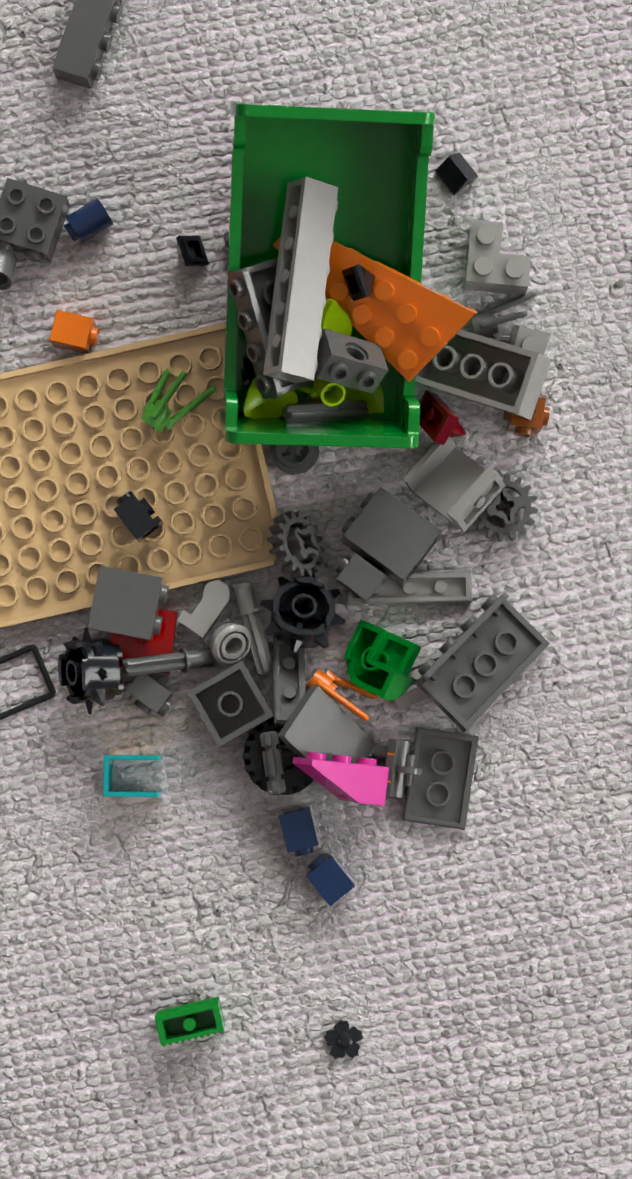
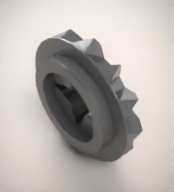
M270 445L272 462L280 471L291 475L306 473L316 464L319 456V446H305L300 451L301 461L299 462L297 458L295 459L294 455L282 456L290 449L289 445Z

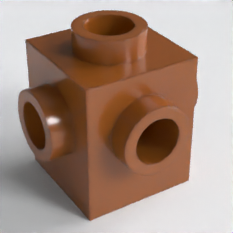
M538 398L531 420L504 412L503 420L508 421L507 431H514V435L521 437L537 435L541 431L542 426L548 425L550 408L545 407L546 398Z

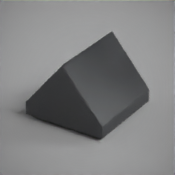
M460 152L448 156L435 170L436 174L453 195L478 178L476 172Z

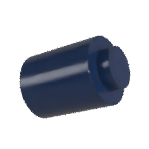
M95 198L66 217L68 223L64 225V228L73 242L79 239L83 244L112 226L113 222L99 199Z

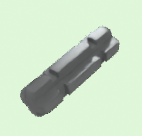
M264 732L260 734L261 747H265L262 755L265 777L269 776V781H266L267 791L272 795L286 792L285 779L281 777L284 774L281 749H277V744H280L278 732Z

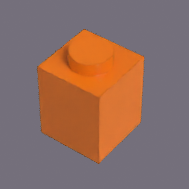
M56 310L49 340L53 346L88 354L90 353L91 346L96 347L100 329L96 328L93 318Z

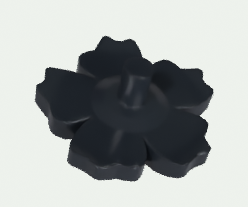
M340 1020L338 1024L334 1025L335 1031H326L324 1039L327 1041L328 1046H332L330 1055L334 1059L344 1058L345 1051L350 1058L359 1055L360 1045L357 1042L363 1039L361 1030L355 1026L349 1029L348 1021Z

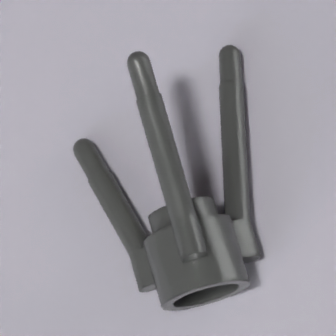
M532 291L488 310L478 311L477 315L471 319L472 332L508 343L510 337L493 336V334L499 333L498 324L527 317L528 313L527 311H522L496 317L494 314L534 298L536 292Z

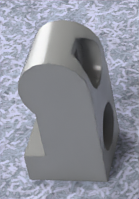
M214 580L209 582L204 587L203 598L193 613L189 614L183 610L177 619L178 623L202 639H205L230 602L231 593L228 586L221 581Z

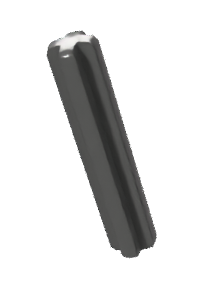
M364 400L342 401L337 406H327L323 402L287 404L282 409L284 421L287 423L362 419L369 412L367 402Z

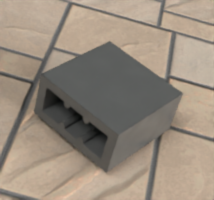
M7 178L0 198V248L11 252L14 250L24 253V258L33 262L41 263L42 259L51 262L70 207L67 196Z
M100 565L87 628L153 641L154 635L159 636L161 632L163 617L158 616L160 604H166L169 586L164 585L165 579L163 577Z

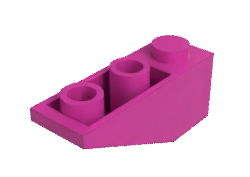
M307 752L306 758L293 757L294 765L339 800L385 806L389 767L376 766L377 759L358 757L357 763H351L352 757L333 755L332 761L326 760V754Z

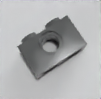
M323 329L318 345L316 378L373 394L388 372L381 346L373 342Z

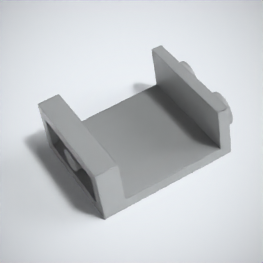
M449 437L444 445L432 442L426 454L418 463L413 464L409 468L407 475L403 478V481L412 493L463 532L471 526L506 486L497 471L490 466L486 469L456 448Z

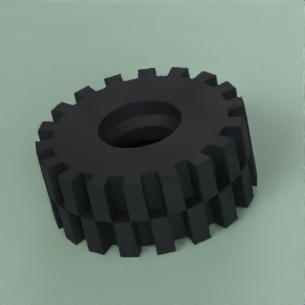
M274 717L264 721L250 732L243 752L246 772L253 783L265 792L267 791L266 781H269V776L265 777L262 755L265 747H261L260 734L271 731L280 733L283 727H275ZM292 764L287 768H283L284 774L281 775L282 779H285L286 792L274 795H291L300 792L310 785L314 779Z

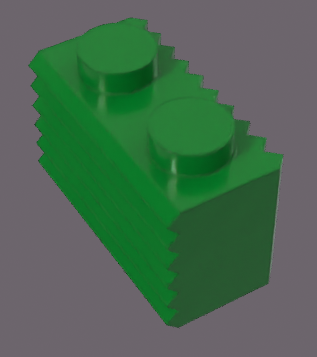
M219 997L159 1010L155 1015L160 1044L163 1047L166 1044L171 1046L173 1042L178 1044L179 1041L184 1043L186 1039L189 1041L192 1038L197 1039L198 1036L203 1038L204 1035H207L209 1037L211 1033L216 1035L217 1031L222 1034L225 1028V1019Z

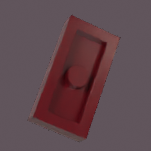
M426 389L419 401V425L434 442L441 445L446 443L448 437L466 435L465 428L459 422V417L436 393Z

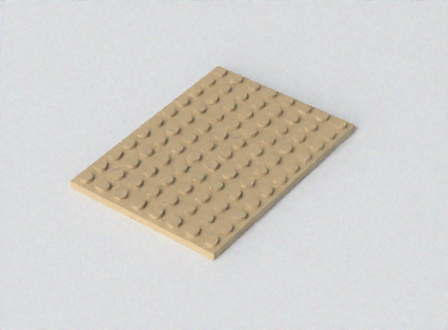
M226 322L0 373V629L90 609L92 607L100 565L163 577L165 579L164 585L169 586V590L275 566L276 556L275 554H269V550L273 546L267 541V538L273 535L268 528L274 525L273 519L278 517L262 445L226 442L220 423V410L226 409L224 402ZM166 369L170 370V375L158 398L160 401L182 371L187 373L176 392L166 404L173 411L170 417L210 387H216V391L178 420L170 430L164 427L159 433L140 418L145 412L143 408L150 400ZM129 491H132L139 501L144 497L155 511L151 515L152 519L159 516L164 523L140 543L113 510L119 506L116 503L117 500Z

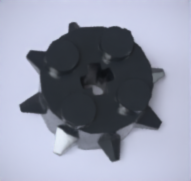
M314 573L310 577H295L293 581H289L283 576L279 577V588L274 598L261 600L260 605L271 611V624L265 630L267 636L275 635L278 640L291 646V652H297L299 648H315L318 645L324 649L329 646L327 636L332 625L345 624L346 621L335 614V600L341 594L339 589L327 590L322 581L315 579ZM299 611H305L306 614H300Z
M87 627L84 628L82 640L75 636L72 637L71 641L64 643L66 652L59 655L58 674L60 685L67 686L70 695L66 697L67 701L72 704L85 703L88 714H92L94 702L104 706L106 700H111L115 695L122 694L124 684L120 677L119 663L122 661V651L118 644L112 645L106 638L91 639Z

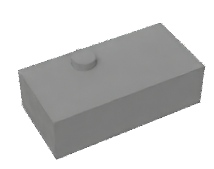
M460 330L416 375L415 383L531 420L551 359L528 349Z

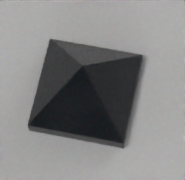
M179 235L176 237L178 259L185 266L209 265L200 236Z
M360 264L342 270L353 301L371 295L375 278L372 273Z

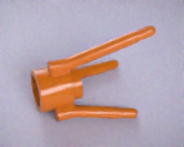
M318 669L306 685V690L311 685H318L329 697H332L362 720L368 721V715L335 691L338 686L334 682L373 699H377L378 696L357 687L348 680L338 677L330 670L325 673Z

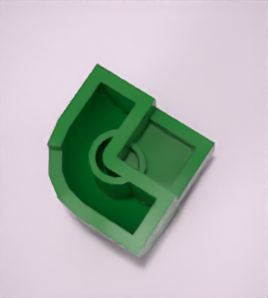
M360 619L344 656V660L347 661V673L351 678L350 681L369 693L382 699L393 701L399 698L411 684L413 679L408 675L421 647Z

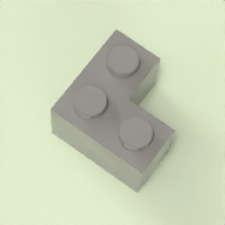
M471 221L468 233L464 290L525 295L529 285L531 256L500 253L502 222Z

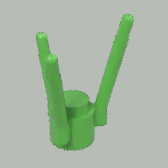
M166 369L150 400L143 408L145 412L140 418L159 433L164 427L170 430L178 420L216 391V387H210L170 417L173 411L166 404L176 392L187 373L182 371L160 401L158 398L170 375V370Z

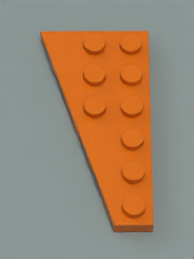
M280 236V237L278 238V240L273 244V246H274L278 251H279L280 238H281V236ZM333 240L329 257L330 272L325 289L326 299H334L348 314L352 326L367 341L381 346L384 358L408 382L412 381L478 313L469 307L453 301L442 293L439 294L423 286L422 283ZM360 264L372 273L375 278L371 295L353 301L342 270Z

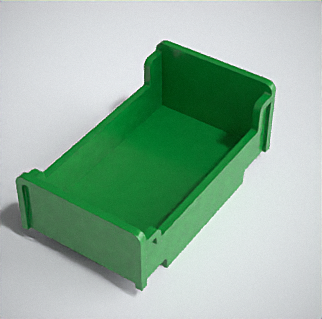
M231 101L230 113L234 115V135L232 138L228 272L278 257L279 251L273 244L281 236L287 183L303 177H309L338 187V208L333 225L334 241L352 248L362 255L421 283L428 164L433 146L435 112L415 109L413 111L260 105ZM229 279L227 280L224 402L226 409L220 410V423L226 442L236 444L379 448L419 447L420 403L415 398V378L408 382L391 364H389L388 372L380 382L384 397L383 413H369L362 419L287 423L284 421V417L254 419L243 414V406L247 389L241 375L246 373L243 361L249 358L246 352L247 343L245 335L238 324V311L235 300L229 292ZM352 326V333L357 338L364 340V337ZM314 383L307 385V387L314 388ZM298 389L294 390L297 397L305 393ZM319 396L311 397L313 402H322Z

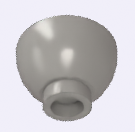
M225 623L214 628L211 633V653L216 661L222 665H234L246 657L251 648V634L246 627L240 624Z

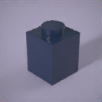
M310 807L279 814L287 852L294 851L295 857L313 853V846H317L319 843Z
M321 854L308 865L311 871L306 874V877L329 906L333 905L355 887L353 881L332 855L325 858Z

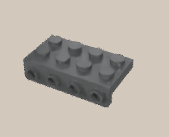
M278 257L227 273L229 292L235 300L238 311V324L245 335L247 343L246 352L253 364L256 374L255 384L261 393L262 399L282 397L284 393L313 384L316 379L315 375L313 381L292 383L263 375Z
M506 592L502 593L499 597L493 593L480 606L484 612L478 618L472 615L460 627L463 633L456 640L451 636L439 648L443 654L436 661L432 658L428 659L418 669L421 676L414 682L463 732L469 729L550 644L506 600L509 597Z

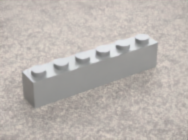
M303 177L287 183L263 371L265 376L292 383L313 381L318 368L317 353L322 336L321 321L326 304L325 289L330 272L329 257L334 240V217L338 208V187L309 177Z

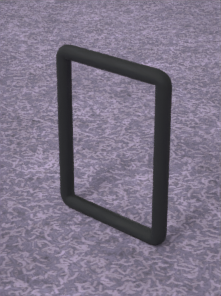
M35 645L26 646L0 657V664L32 651L49 693L0 713V720L49 700L56 694L41 654Z

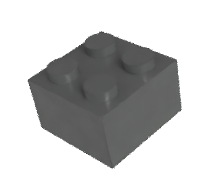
M243 661L238 662L187 692L218 748L274 717L273 712Z

